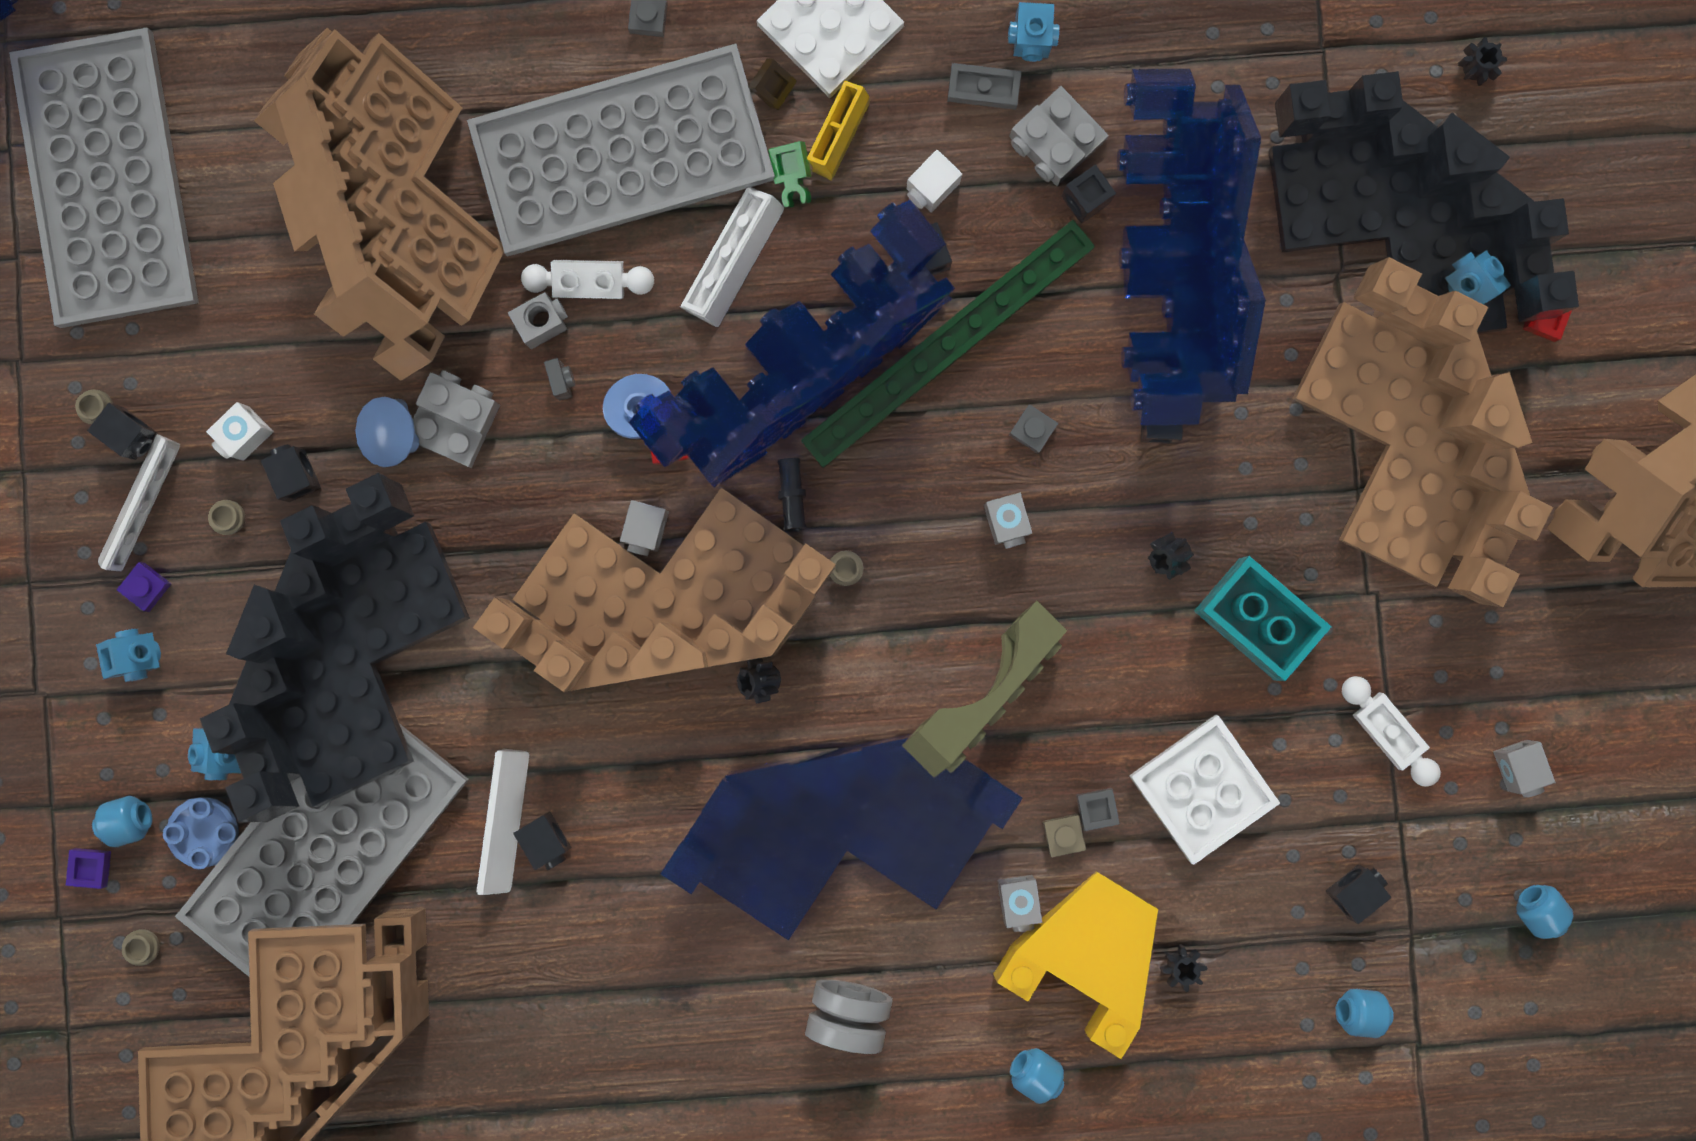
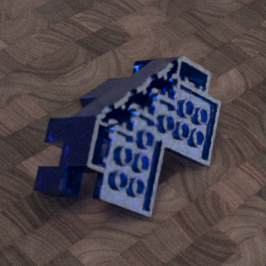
M1132 69L1131 83H1126L1124 88L1125 106H1130L1133 120L1164 119L1163 135H1125L1124 148L1118 149L1117 170L1123 171L1126 184H1163L1164 198H1161L1160 218L1164 219V225L1125 226L1123 229V248H1120L1119 267L1124 269V298H1163L1162 315L1167 320V332H1129L1128 347H1122V368L1128 369L1130 382H1138V388L1131 391V409L1138 412L1140 425L1199 424L1202 402H1236L1237 394H1248L1266 302L1244 240L1261 135L1241 85H1225L1224 97L1219 99L1218 102H1194L1196 84L1190 69Z
M911 200L897 206L894 202L886 206L877 215L880 221L870 231L894 260L893 263L887 266L870 244L857 250L854 246L850 247L837 259L840 264L831 275L856 305V308L845 314L841 310L833 314L825 322V325L828 327L825 331L800 301L779 312L774 308L760 319L759 322L762 326L747 341L745 346L768 375L766 376L761 372L751 379L747 384L748 392L740 400L715 368L712 367L701 374L698 370L689 374L681 382L683 388L675 397L670 391L657 397L650 394L636 405L638 412L629 421V424L664 468L688 455L714 488L768 454L767 448L774 445L781 437L785 440L806 423L804 420L806 417L813 414L819 407L824 409L845 392L843 388L852 383L858 376L862 379L883 362L882 357L891 352L896 346L899 349L904 346L952 300L949 294L955 287L947 278L937 281L926 268V265L939 253L946 243Z
M913 733L729 771L721 780L690 831L679 844L660 874L690 894L693 893L699 882H701L789 941L847 851L934 909H937L992 823L1003 829L1023 798L966 758L953 772L950 773L945 769L936 777H933L902 746Z

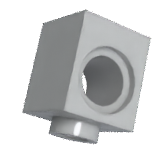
M545 292L508 312L523 342L530 349L568 330L563 322V319L567 318L568 315L558 298L552 301ZM540 312H548V322L542 327H535L533 325L534 317Z
M631 500L620 538L621 542L629 544L627 551L648 556L649 550L658 552L669 511Z

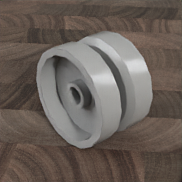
M816 981L812 1003L820 1010L809 1013L805 1035L817 1043L838 1050L861 1054H877L881 1052L886 1031L879 1022L889 1019L892 997L877 989L847 981Z

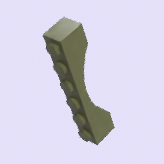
M1038 601L1033 603L1001 635L1002 655L1000 668L994 684L986 696L974 704L958 708L938 709L915 730L902 746L933 777H936L945 769L950 773L953 772L966 758L962 753L967 746L972 749L987 734L983 727L987 723L992 726L1006 712L1002 707L1006 701L1011 704L1025 690L1021 685L1026 679L1030 682L1044 668L1040 663L1042 659L1045 658L1048 661L1059 651L1062 645L1058 641L1067 630Z

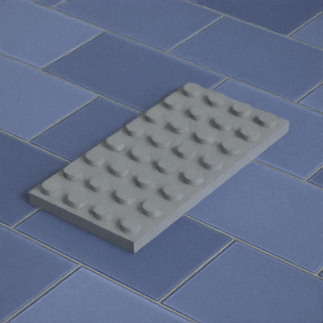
M142 28L9 52L54 326L65 328L199 303L153 32L149 28Z
M737 44L467 120L503 250L507 257L774 181L775 178Z
M400 724L414 762L320 807H312L301 777L291 781L290 783L299 807L268 822H250L175 917L249 976L248 931L263 928L354 924L469 779Z

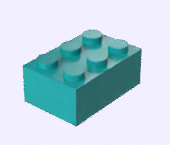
M1250 556L1239 558L1194 610L1210 626L1276 681H1286L1332 627Z

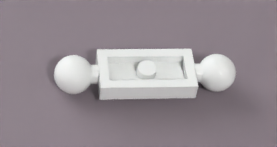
M553 260L551 262V272H547L543 266L538 264L527 266L521 274V281L528 291L534 293L545 290L547 286H552V297L622 299L624 297V287H628L635 294L642 295L648 293L653 288L654 276L648 268L643 266L634 267L628 273H623V261Z
M1358 676L1348 678L1343 683L1342 695L1347 702L1361 706L1353 714L1354 718L1398 770H1404L1410 765L1411 777L1418 785L1425 787L1434 785L1439 780L1441 771L1435 761L1421 756L1430 748L1384 693H1378L1372 698L1370 696L1371 686L1366 679Z

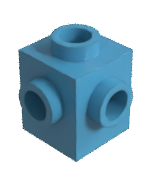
M1019 2L1015 22L1010 21L1008 30V43L1014 44L1013 56L1022 57L1023 60L1029 62H1036L1049 57L1052 46H1057L1059 40V24H1053L1054 4Z
M1487 250L1477 257L1472 252L1452 264L1455 271L1445 278L1449 283L1448 289L1450 292L1456 290L1483 305L1511 286L1503 275L1504 268L1501 262L1496 257L1490 256Z
M129 629L116 632V638L96 644L103 679L124 676L125 682L148 678V671L160 667L158 662L161 657L160 647L154 641L153 633L139 634L138 629Z
M193 728V742L188 750V761L192 772L205 774V780H227L228 773H241L235 755L212 753L204 729Z

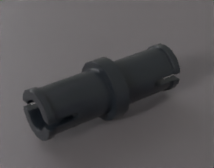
M800 458L780 459L777 461L781 485L778 499L782 500L784 531L804 530L807 528L803 504L806 490L802 489Z

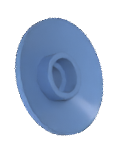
M634 374L620 379L608 390L603 402V414L608 426L618 435L630 439H641L656 434L668 423L673 412V398L669 388L660 379L647 374ZM638 409H646L644 413L635 415Z

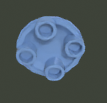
M380 397L372 399L362 408L357 417L355 432L357 444L363 456L371 463L381 467L395 466L405 460L409 453L417 450L419 438L415 434L414 422L408 411V405L404 400Z
M208 797L189 799L178 806L163 829V839L168 843V847L174 856L194 869H204L217 865L238 839L239 835L237 818L231 809L219 800Z

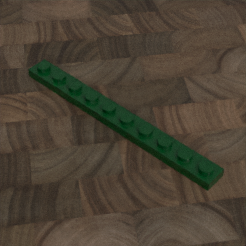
M1074 220L1070 221L801 440L802 444L824 469L1095 248V245Z

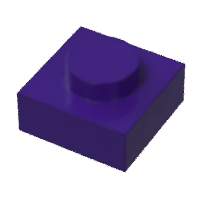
M138 562L118 587L117 591L144 612H150L171 586V583L147 564Z
M80 848L69 850L65 886L97 889L107 887L111 851Z

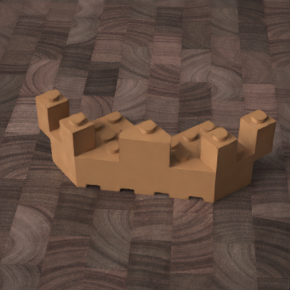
M326 28L297 55L284 75L289 80L269 97L254 122L281 144L285 145L288 142L294 166L277 179L273 185L294 252L308 251L319 243L332 287L326 292L314 315L343 337L363 323H369L385 336L373 360L401 381L431 363L445 337L428 323L436 306L462 326L467 323L485 291L504 250L502 242L424 177L462 107L379 33L370 40L362 53L335 29L331 31Z
M1388 257L1368 267L1353 299L1375 309L1373 315L1371 316L1345 302L1338 305L1292 398L1386 445L1339 541L1434 587L1438 586L1453 557L1461 561L1448 589L1479 604L1504 607L1520 575L1505 567V564L1517 540L1537 541L1553 509L1552 506L1530 496L1515 448L1532 443L1510 372L1491 376L1477 333V329L1488 307L1456 290L1437 296L1417 286L1422 273Z
M1695 374L1658 400V411L1683 427L1684 430L1648 455L1626 440L1603 439L1593 450L1591 460L1585 470L1617 494L1607 502L1604 507V513L1588 500L1565 499L1555 510L1554 518L1547 528L1588 562H1610L1623 543L1642 557L1638 564L1639 569L1632 578L1642 587H1696Z
M723 488L718 491L661 573L574 513L512 599L541 620L534 619L508 599L494 597L473 628L502 649H513L536 666L534 671L563 692L774 656L779 652L812 605L816 595L835 570L836 564L806 543L805 545L799 543Z
M426 908L391 909L375 918V956L368 961L366 952V924L263 928L248 931L251 1042L144 1047L138 1051L140 1141H312L379 1071L388 1057L410 1033L429 1016L428 980H417L416 951L427 944Z

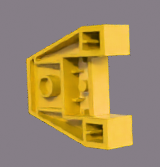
M1096 871L1043 916V923L1034 924L1035 929L1026 931L1010 945L993 975L998 984L1024 1000L1029 1001L1046 971L1099 1002V1006L1084 1031L1092 1042L1122 1059L1141 1025L1158 909Z

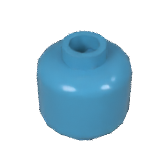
M133 796L122 797L99 806L92 822V829L95 836L101 839L107 846H123L139 841L146 836L152 825V813L148 805Z
M1533 885L1526 888L1520 894L1516 906L1517 915L1535 937L1541 939L1557 938L1564 935L1574 917L1572 908L1558 890L1548 885Z
M1350 989L1339 998L1336 1004V1018L1344 1031L1351 1036L1379 1038L1387 1032L1392 1024L1393 1010L1387 998L1379 991Z
M1038 1048L1022 1051L1014 1058L1010 1067V1074L1012 1075L1013 1087L1038 1104L1046 1103L1061 1094L1064 1088V1070L1061 1063Z

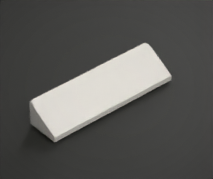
M751 187L746 188L680 307L683 310L715 327L720 325L784 211V206L774 196Z
M158 434L155 436L98 559L102 569L111 571H122L178 453L179 443Z
M502 749L495 753L476 891L478 895L507 893L511 890L518 843L513 833L520 829L529 763V753L527 751Z

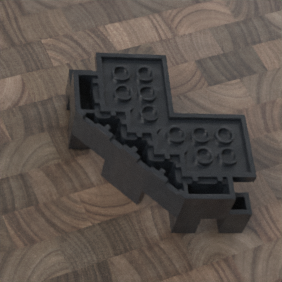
M1399 71L1362 75L1351 89L1346 91L1328 93L1326 80L1289 84L1277 99L1275 110L1279 138L1299 135L1302 137V143L1272 146L1268 150L1282 252L1385 240L1387 258L1390 257L1422 273L1417 286L1440 296L1450 292L1448 289L1449 283L1445 278L1455 271L1452 264L1470 252L1477 257L1487 250L1490 256L1496 257L1501 262L1504 268L1503 275L1511 286L1484 304L1488 309L1477 329V333L1502 331L1508 328L1504 295L1515 294L1519 322L1552 319L1579 307L1575 272L1554 273L1551 244L1569 235L1564 198L1544 201L1532 200L1497 173L1509 160L1510 156L1452 112L1436 126L1402 99Z
M380 473L346 488L351 504L333 513L311 505L281 520L280 523L291 552L276 589L272 590L254 584L226 652V655L239 660H245V666L229 705L200 718L212 753L235 755L244 778L225 787L238 822H268L298 808L299 804L290 783L297 778H302L312 807H320L414 762L376 664L470 619L432 525L425 521L398 535L395 526L414 517V513L402 484Z

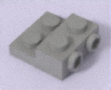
M1060 86L1040 106L1036 105L1012 128L1009 137L1012 139L1011 145L1015 151L1022 157L1027 155L1036 164L1035 170L1039 176L1046 182L1052 181L1058 186L1108 139L1109 135Z
M442 370L438 376L430 372L416 402V405L419 407L413 418L415 434L419 438V445L472 468L500 404L491 400L494 393L474 384L472 390L460 386L459 384L462 379Z

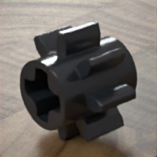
M1484 37L1477 46L1470 43L1463 50L1467 56L1458 62V66L1463 67L1465 74L1463 79L1477 80L1478 86H1481L1487 81L1488 77L1491 80L1499 77L1502 72L1498 67L1507 61V57L1502 56L1500 49L1502 44L1488 43L1487 37Z
M1173 532L1150 543L1154 550L1148 556V559L1156 574H1166L1167 578L1171 580L1191 569L1188 561L1194 553L1185 538H1175Z
M762 658L747 660L748 667L740 668L737 676V686L740 693L745 696L746 700L755 699L756 704L771 701L770 695L777 694L781 685L779 670L773 666L772 661L763 662Z
M1182 944L1178 945V952L1173 954L1167 951L1164 952L1168 958L1167 965L1161 966L1160 970L1163 973L1171 974L1167 980L1170 987L1176 986L1179 982L1185 992H1189V985L1195 982L1199 985L1203 984L1199 977L1201 971H1205L1208 968L1204 963L1196 962L1201 953L1194 949L1188 955ZM1181 962L1190 968L1186 974L1177 968Z

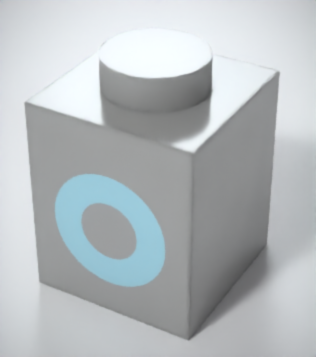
M1021 492L988 501L983 505L995 545L1004 543L1005 549L1026 543L1024 537L1032 534Z
M1524 740L1493 751L1508 792L1522 794L1523 797H1532L1545 792V786L1556 783L1541 742Z
M1033 875L997 880L1003 922L1007 928L1013 927L1014 932H1025L1035 929L1034 924L1043 923L1037 883Z

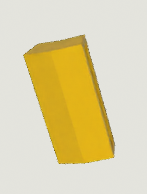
M844 81L807 157L808 162L812 166V172L831 181L833 180L869 106L870 97L864 87Z

